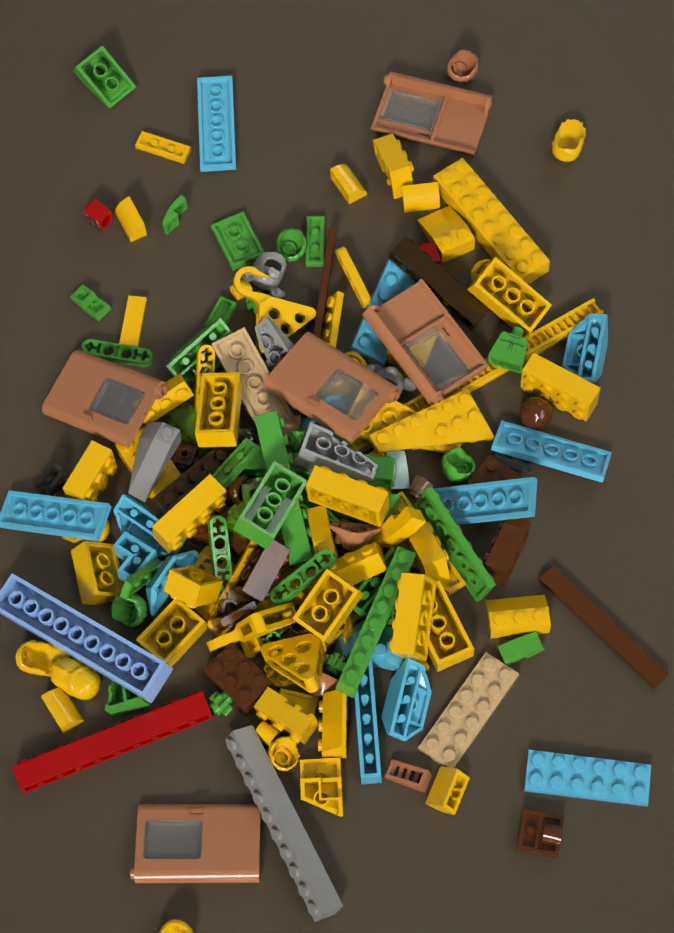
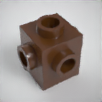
M179 444L171 460L178 471L184 473L200 460L198 450L193 445Z

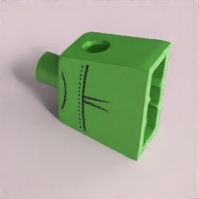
M513 327L511 333L502 332L489 352L488 364L522 374L528 339L522 337L524 330L520 327Z

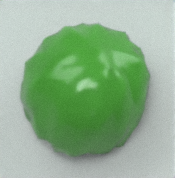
M294 228L284 229L277 237L275 250L285 258L286 262H295L302 258L307 250V241L303 232Z
M461 447L451 449L448 453L444 454L441 461L443 476L450 482L464 483L476 472L475 462Z
M136 593L127 599L117 595L112 600L111 616L115 621H119L126 626L135 627L140 625L147 617V603Z

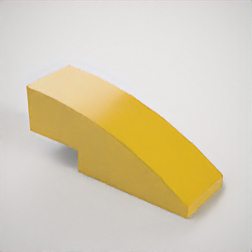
M406 506L398 516L391 514L381 526V531L374 535L369 543L376 542L383 548L398 544L414 534L426 520L420 510Z

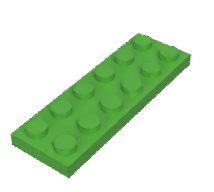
M431 486L424 490L415 502L414 507L421 511L426 522L431 523L434 530L433 535L439 537L441 548L446 550L450 561L466 582L469 592L475 601L478 602L496 585L494 579L483 566L482 560L473 551L471 543L462 534L460 526L455 523L450 511L441 502L439 494Z

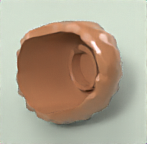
M458 50L447 63L448 75L453 81L459 83L473 79L478 72V57L470 50Z

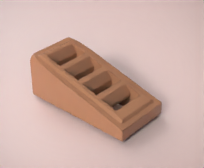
M391 759L384 778L425 793L432 774L427 769ZM399 766L398 774L394 776L395 770ZM407 769L405 778L402 779L404 770ZM415 772L413 780L410 781L412 773Z

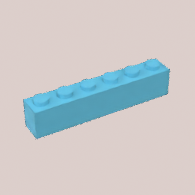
M371 659L355 694L361 784L382 783Z

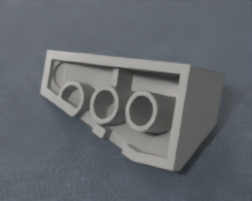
M268 316L254 328L260 348L264 351L266 357V367H269L271 373L293 348L294 344Z
M164 422L148 423L138 440L128 490L129 496L146 503L182 441L179 429Z
M310 422L295 460V465L313 471L315 465L319 467L326 466L333 472L338 474L345 473L350 478L373 481L378 467L375 462L361 452L353 451L348 447L347 442L344 440L342 442L339 441L330 430Z

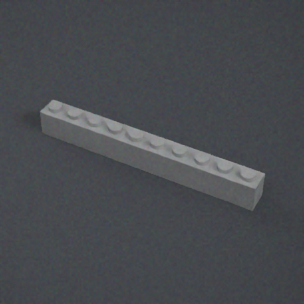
M253 725L232 731L225 739L227 748L233 755L235 764L244 778V783L249 788L253 801L258 806L262 819L271 832V837L275 841L280 851V856L284 859L289 869L290 876L298 887L300 896L303 897L307 905L309 914L313 917L314 922L335 915L343 907V904Z

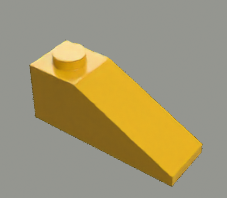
M317 506L306 509L315 555L323 549H328L338 559L332 529L329 526L330 520L327 508ZM327 555L324 556L326 563L330 561Z

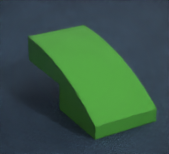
M182 195L173 202L164 217L162 225L166 235L180 224L178 216L188 209L186 198Z
M83 284L70 296L80 308L97 321H100L111 310L109 304L98 298L95 292Z
M537 632L518 637L498 646L504 663L507 666L524 657L529 658L545 650Z

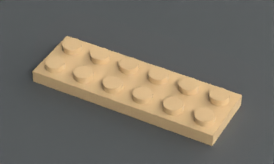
M245 327L211 343L225 372H240L243 385L241 401L255 426L254 417L277 411L279 417L283 416L285 420H291L294 417L285 401L263 388V383L270 372Z
M485 652L419 745L418 750L443 767L455 768L515 683L519 673Z

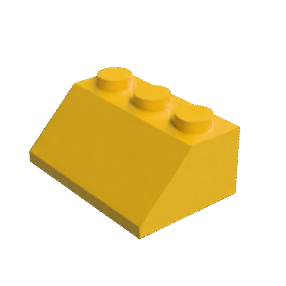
M83 541L71 550L82 604L101 605L112 602L115 596L121 594L124 583L119 580L117 570L120 568V564L114 552V544Z
M545 594L486 600L490 639L524 636L533 632L538 634L550 633V614Z
M333 690L324 693L323 700H319V713H323V718L319 720L318 730L322 732V739H318V751H322V758H347L348 696Z

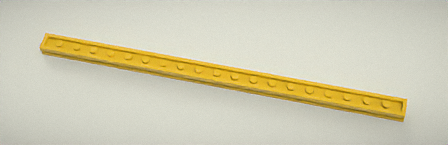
M593 298L525 336L524 338L528 339L524 362L530 359L533 352L538 355L567 339L569 332L578 323L583 321L588 314H603L604 311L599 309L595 299ZM488 364L487 369L444 396L443 400L466 389L471 393L510 370ZM466 370L446 380L445 382L437 385L436 387L438 388V390L445 388L452 382L456 381L457 379L465 375ZM421 394L404 405L419 412L434 404L429 405ZM356 438L352 444L348 443L349 448L362 454L373 448L370 440Z

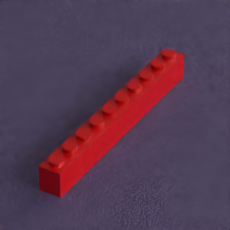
M203 691L192 692L184 699H174L168 703L169 705L154 707L149 713L134 715L131 717V720L116 722L111 728L96 730L91 736L76 738L71 744H61L55 747L53 751L48 753L46 751L41 752L33 759H24L17 762V765L12 768L20 790L25 794L212 719L213 717Z

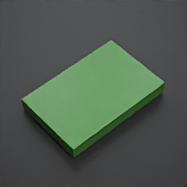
M244 211L210 225L232 271L255 262L261 253H265Z

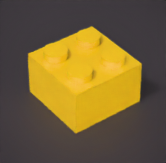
M188 565L169 570L164 592L170 594V597L185 602V605L190 608H197L217 602L223 580L195 565Z

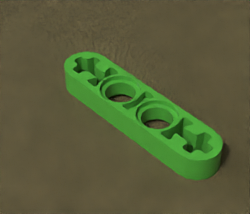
M88 339L82 344V351L110 362L139 367H148L153 363L152 352L147 348ZM93 346L94 349L88 352L87 348ZM111 348L114 351L111 355H105L103 353L104 350ZM129 351L132 354L129 358H123L121 356L122 353ZM144 355H147L148 358H145V361H142L141 358H143Z
M213 515L209 518L207 524L213 575L222 580V574L217 572L227 571V574L224 573V579L229 580L232 575L227 522L224 517ZM216 519L222 522V525H219L218 529L219 532H223V535L216 534L213 536V533H217V528L213 526V523L216 522ZM217 538L224 540V546L221 549H217L214 545ZM221 557L226 559V566L224 568H218L216 564L217 560Z
M328 549L321 550L271 590V601L279 606L291 601L319 579L326 569L330 570L335 566L337 562L336 555ZM326 555L330 560L328 563L325 562L324 556ZM316 562H319V563H320V565L322 566L321 569H320V567L316 564ZM314 566L316 568L315 574L307 576V569ZM294 579H299V587L293 589L291 582ZM284 587H287V589L290 590L291 593L289 594ZM279 592L282 593L283 598L281 600L278 599L277 594Z

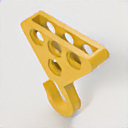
M251 266L243 267L234 275L233 287L239 295L253 300L256 304V326L268 317L269 311L272 310L277 314V319H272L279 328H281V325L286 326L288 334L285 335L289 337L316 316V310L312 307L244 289L240 284V278L243 274H251L261 278L268 277V275ZM296 314L302 317V323L296 322ZM256 335V349L260 356H264V351L260 348Z
M290 602L249 615L238 622L232 632L208 641L209 651L219 650L239 640L243 643L296 623L292 619L296 614L294 604ZM278 613L281 614L282 621L269 625L265 624V618Z
M350 616L343 623L345 624L343 631L345 643L348 642L354 630ZM309 633L266 643L261 646L260 650L267 666L309 693H314L319 689L327 642Z

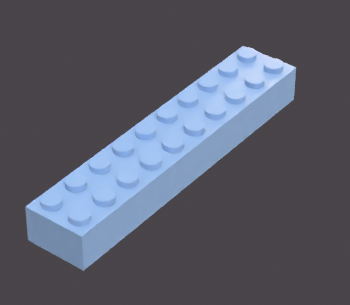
M13 573L0 590L1 615L151 704L173 671V668L163 660Z

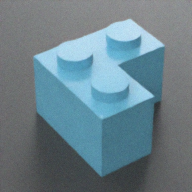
M126 531L123 532L113 545L115 555L124 560V563L117 570L119 580L123 583L155 558L158 559L155 549Z

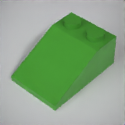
M103 46L78 64L73 71L83 84L109 109L136 88L135 84Z

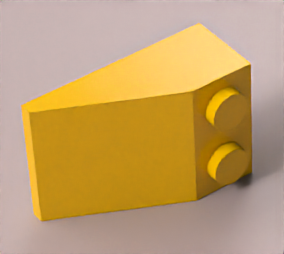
M450 205L417 220L429 243H435L442 264L475 249L473 234L467 224Z

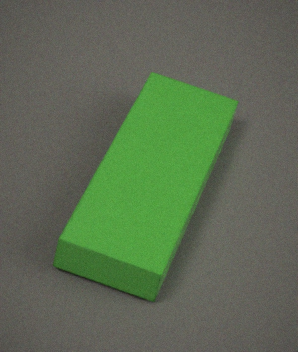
M306 216V267H323L325 216Z
M245 438L212 476L227 489L261 451L260 446Z
M153 559L126 579L120 597L127 599L147 584L149 578L154 577L161 560Z

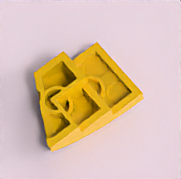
M341 758L300 760L301 800L343 817Z

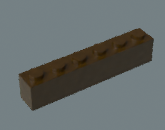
M404 237L391 251L388 259L416 283L423 279L441 304L471 331L490 310L470 293L467 288H464L456 277L449 275L441 264L435 263L427 252L420 250L413 240Z
M237 439V446L214 447L149 500L146 505L158 519L167 513L209 474L213 475L240 445L239 440Z

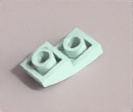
M405 451L385 453V456L396 458L397 463L394 488L389 487V489H409V474Z

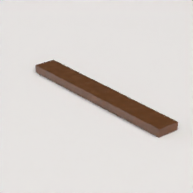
M336 228L328 229L313 334L320 339L323 329Z
M554 565L539 578L543 585L653 689L668 676V673Z

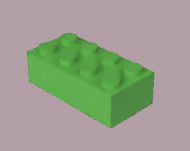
M274 461L237 520L233 530L268 550L305 488L307 480Z

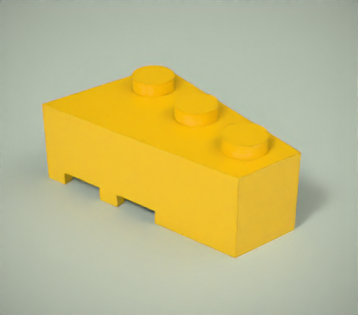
M393 134L374 139V152L382 172L385 171L388 177L386 179L388 186H392L393 198L402 197V186L413 185V164L411 161H408L406 151H402L400 140H396Z
M425 522L414 534L405 540L410 551L416 553L415 558L420 565V572L435 581L440 580L441 584L450 581L447 566L449 557L446 550L441 549L439 537L433 535L434 530L431 523Z
M267 687L254 705L257 711L256 715L264 721L268 719L273 722L272 726L281 733L284 730L290 734L288 737L297 744L301 742L305 745L318 727L315 715L311 713L308 715L301 710L300 706L297 704L293 705L287 698Z

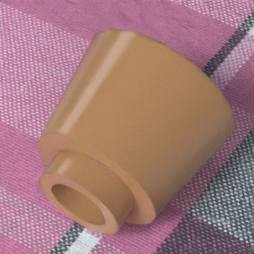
M415 475L409 488V495L418 500L424 490L431 486L433 488V485L423 477Z

